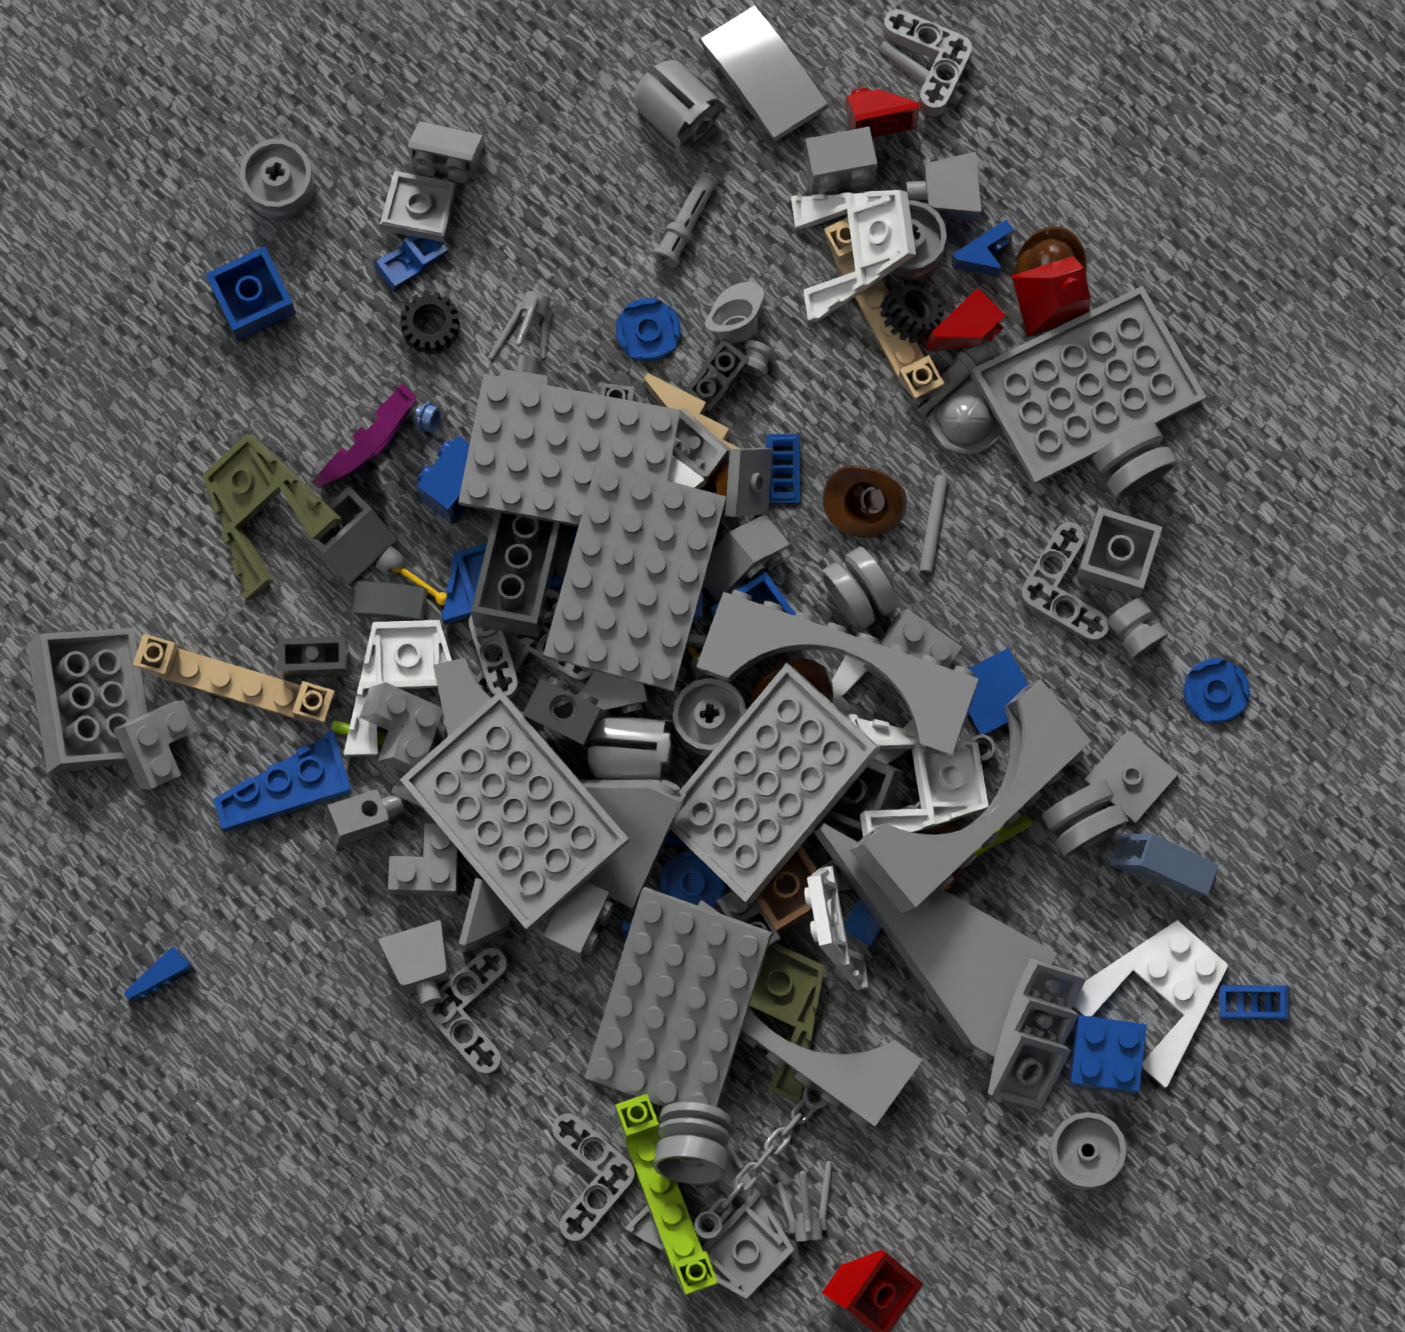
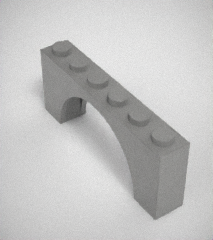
M467 658L433 665L448 736L491 699L476 680ZM593 670L589 681L581 690L599 700L596 706L603 709L599 718L610 716L609 711L622 708L623 714L642 710V704L648 702L645 684ZM569 701L555 708L557 717L561 719L570 717L574 710L572 702ZM525 717L538 733L544 731L543 725Z

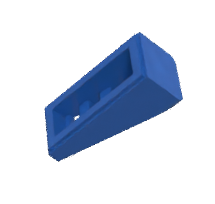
M799 434L766 435V448L773 449V447L792 446V451L772 452L769 504H800ZM773 460H792L793 465H773ZM773 474H793V478L773 479ZM773 487H793V492H774Z
M171 947L125 991V995L132 1002L138 1001L189 974L195 968L175 947Z
M1220 985L1219 1019L1290 1021V987L1288 985ZM1230 993H1237V1012H1230ZM1244 993H1251V1012H1244ZM1258 993H1265V1012H1258ZM1272 994H1279V1012H1272Z

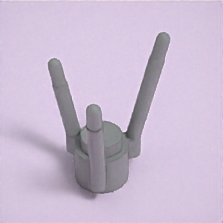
M534 291L526 292L523 302H518L513 316L489 354L488 359L490 361L495 359L520 316L523 324L516 340V346L521 347L530 324L538 325L541 320L540 359H546L549 322L553 313L548 310L550 299L547 296Z
M827 1161L825 1165L818 1219L817 1212H810L807 1174L805 1171L800 1172L803 1213L796 1214L797 1221L795 1220L783 1183H777V1189L788 1220L789 1234L795 1233L796 1242L823 1239L822 1230H827L826 1214L831 1183V1161Z

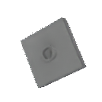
M394 171L380 221V230L444 242L458 183Z
M772 448L731 449L725 509L726 516L741 517L768 514Z
M1127 730L1084 779V782L1090 786L1096 782L1106 780L1114 794L1110 804L1112 806H1121L1126 817L1136 824L1179 773Z

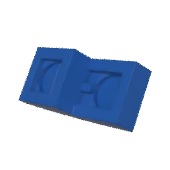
M410 236L403 240L401 247L377 260L374 268L394 292L448 253L449 249L443 242Z

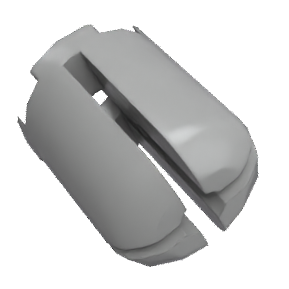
M671 59L660 62L651 68L656 78L650 73H645L637 84L633 100L636 109L684 153L683 149L691 146L713 126L720 112L726 115L727 107L679 61ZM712 128L692 147L696 150L711 135H713L716 132V130Z
M623 716L599 718L589 737L592 747L588 748V765L594 778L598 780H658L660 782L665 780L663 779V773H670L673 745L671 740H669L670 733H666L667 727H673V720Z

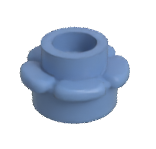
M426 402L423 406H418L413 417V422L417 425L418 431L423 434L425 431L434 433L441 420V409L433 406L432 402Z

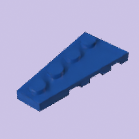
M333 729L325 733L323 738L311 745L306 744L296 750L297 753L291 757L267 767L268 770L255 778L250 777L214 798L223 832L227 833L352 794Z

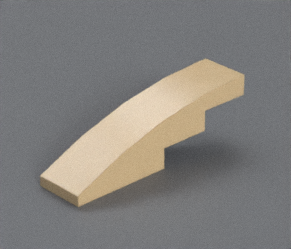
M649 373L646 374L644 378L645 387L660 406L686 409L730 449H740L726 442L729 436V428L703 416L706 411V402ZM729 454L728 457L725 459V461H726L727 463H729V456H730V454Z

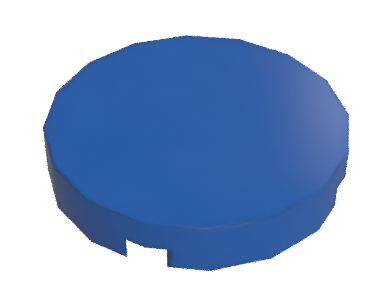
M641 298L629 303L620 314L616 323V338L621 349L630 358L640 362H657L668 357L676 349L680 339V321L675 310L662 303L661 300Z
M1213 658L1206 659L1192 668L1185 679L1183 695L1188 709L1198 719L1211 724H1223L1232 721L1242 713L1249 700L1250 688L1248 679L1240 667L1235 664L1233 665L1225 659Z
M683 851L671 858L662 868L659 878L661 893L694 905H698L702 900L713 909L718 906L716 900L723 897L726 889L725 882L693 851Z

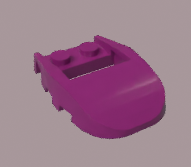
M401 383L393 394L374 412L377 415L376 421L367 430L360 427L352 436L355 444L348 451L345 448H341L312 483L317 488L329 487L350 478L368 465L396 434L416 405L417 401L415 399L417 396Z

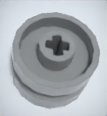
M269 139L257 143L246 153L241 163L240 180L248 203L258 214L269 219L285 220L297 216L308 207L314 196L315 179L308 157L298 145L285 139Z
M909 200L916 255L888 274L892 278L902 281L905 279H911V281L921 280L932 274L941 263L947 238L945 223L939 213L928 204L915 200Z
M1155 422L1142 424L1120 435L1093 456L1092 461L1100 474H1113L1107 486L1115 499L1119 500L1136 493L1161 479L1177 466L1178 460L1169 447L1157 448L1162 441L1163 435Z
M858 546L845 555L846 568L834 562L821 570L820 575L827 591L847 621L856 631L862 632L874 624V611L887 616L899 608L900 604L893 587L877 562L863 547Z
M706 678L692 682L681 691L674 704L673 726L676 738L687 751L698 757L708 758L746 712L743 698L735 687L723 680ZM708 715L713 716V723H706L705 717Z
M1106 780L1096 782L1077 791L1042 814L1041 817L1049 831H1060L1070 827L1059 836L1056 842L1064 857H1069L1101 843L1129 822L1121 806H1111L1099 811L1110 803L1114 796Z
M1085 1112L1071 1116L1058 1126L1050 1138L1047 1156L1050 1169L1060 1182L1070 1189L1090 1191L1101 1188L1117 1176L1124 1165L1127 1150L1124 1135L1113 1121L1101 1114ZM1090 1145L1094 1150L1091 1153L1092 1156L1085 1157L1081 1152L1082 1147L1085 1148Z

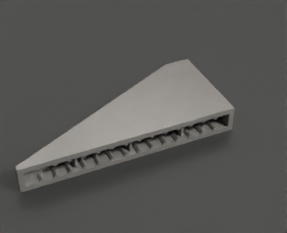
M580 780L631 840L586 881L608 891L610 898L633 908L639 900L642 889L649 880L687 794L679 791V786L667 780H662L661 782L658 780ZM401 781L393 787L391 793L422 807Z
M826 824L818 825L813 830L814 834L964 1046L973 1050L972 1056L990 1064L991 1061H994L1004 1021L1030 958L1052 965L1057 953L943 889L938 890L936 888L929 895L932 900L921 910L916 912L913 908L901 913L849 851L858 842Z

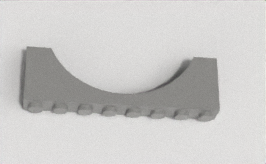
M733 590L732 594L723 592L696 666L699 673L731 683L750 666L776 654L797 650H822L848 656L874 669L901 695L915 721L921 749L953 759L979 685V678L973 677L974 671L961 666H955V669L952 670L941 666L943 661L929 655H923L922 659L909 655L911 650L900 645L892 644L890 648L879 645V639L864 633H860L859 637H855L846 633L847 628L835 623L828 622L827 627L814 623L815 617L798 611L795 616L782 612L784 607L770 601H764L763 605L751 601L752 596L741 591Z
M1041 679L1026 686L1004 706L1010 731L1008 766L996 797L980 817L962 830L939 835L912 833L885 823L872 829L849 850L901 913L913 908L917 912L924 908L932 900L929 895L936 888L941 890L954 879L952 873L958 867L960 869L965 868L977 857L974 852L980 846L985 848L997 839L998 834L996 831L1002 825L1006 828L1019 818L1018 810L1023 805L1028 807L1041 797L1042 793L1039 790L1045 784L1051 786L1063 776L1061 769L1066 764L1071 766L1085 755L1082 749L1091 740Z
M702 900L697 905L708 910L717 912L715 909H713L711 906H709ZM750 1008L740 1036V1040L754 1049L758 1044L768 1052L765 1057L777 1067L782 1069L784 1065H787L796 1073L793 1078L803 1086L810 1089L814 1085L824 1092L821 1098L832 1107L838 1109L842 1105L849 1110L851 1114L848 1118L863 1129L868 1125L873 1129L923 1061L896 1040L873 1050L854 1054H828L812 1051L795 1045L774 1033L754 1015Z

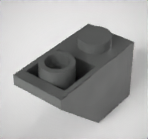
M731 891L716 900L722 915L773 932L768 947L781 940L756 899L750 905L744 902L734 891Z

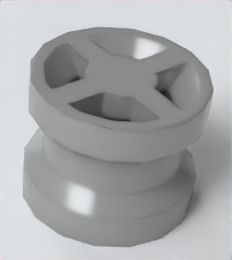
M746 340L743 350L744 355L750 360L743 371L757 377H766L768 361L773 359L775 351L761 342Z

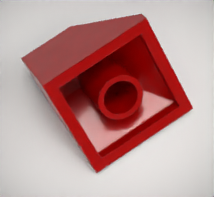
M869 88L856 89L851 92V95H846L845 107L851 130L870 127L871 136L877 137L917 129L920 109L917 101L879 89L870 91Z
M1074 256L1011 276L1027 337L1057 328L1090 312L1091 296L1084 267Z
M977 288L931 332L925 348L930 352L979 346L986 338L991 342L1004 329L1001 324L1006 315Z
M879 1250L842 1264L826 1285L822 1294L872 1332H890L923 1283L887 1252Z

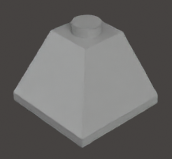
M478 878L475 879L459 940L462 953L467 954L510 930L512 922L518 923L519 921L486 881Z

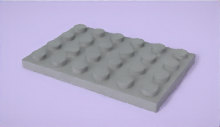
M1143 286L971 370L974 381L1033 486L1094 456L1109 442L1131 429L1148 422H1155L1157 425L1206 399V395Z
M483 374L458 503L463 506L578 527L596 461L668 480L680 410Z
M596 461L543 657L673 692L726 496Z
M786 663L680 791L687 795L671 831L744 902L751 905L881 751V748L794 667Z
M501 690L400 779L528 931L631 841Z
M644 887L638 900L584 1078L635 1097L648 1094L650 1102L663 1107L678 1102H697L718 1108L773 932Z

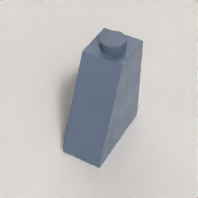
M1120 834L1110 862V866L1193 896H1208L1209 891L1215 885L1216 871L1219 865L1154 834Z

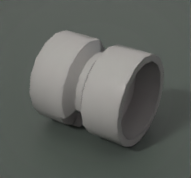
M1142 597L1136 598L1124 605L1106 620L1116 636L1124 637L1122 645L1132 659H1136L1148 652L1168 636L1158 620H1151L1152 611Z

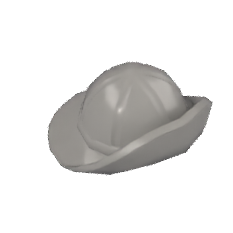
M967 377L933 407L930 415V426L937 441L946 450L957 454H977L986 451L1000 437L998 435L1001 432V427L976 382L971 377Z

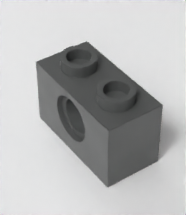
M345 636L278 638L279 673L282 679L349 677V647Z
M550 676L548 682L540 678L523 716L586 746L603 711L602 708L596 706L599 700L582 691L578 697L567 692L566 690L569 685ZM562 700L571 701L574 707L572 715L566 719L557 717L555 713L556 705Z

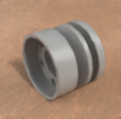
M678 1102L663 1107L659 1118L661 1124L658 1128V1135L661 1140L656 1145L653 1165L656 1173L672 1181L686 1184L704 1185L722 1180L726 1171L728 1154L725 1146L729 1142L730 1135L728 1132L732 1121L729 1114L720 1108L697 1102Z

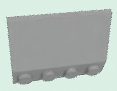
M134 628L39 634L27 644L47 773L79 771L128 762L114 732V728L148 713L141 669L133 666L138 651Z

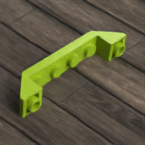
M648 1094L615 1104L628 1154L671 1270L683 1293L687 1296L718 1285L706 1251L703 1252L678 1183L656 1173L653 1167L656 1145L661 1139L658 1135L659 1123Z

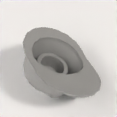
M742 282L727 288L717 298L710 314L705 320L706 329L714 332L720 341L726 339L737 349L741 342L752 338L756 334L758 328L757 313L765 296L763 288L754 282Z

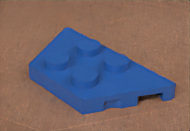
M487 543L454 552L451 577L448 580L445 607L441 616L444 625L471 616ZM555 572L550 589L558 591L561 590L564 579Z

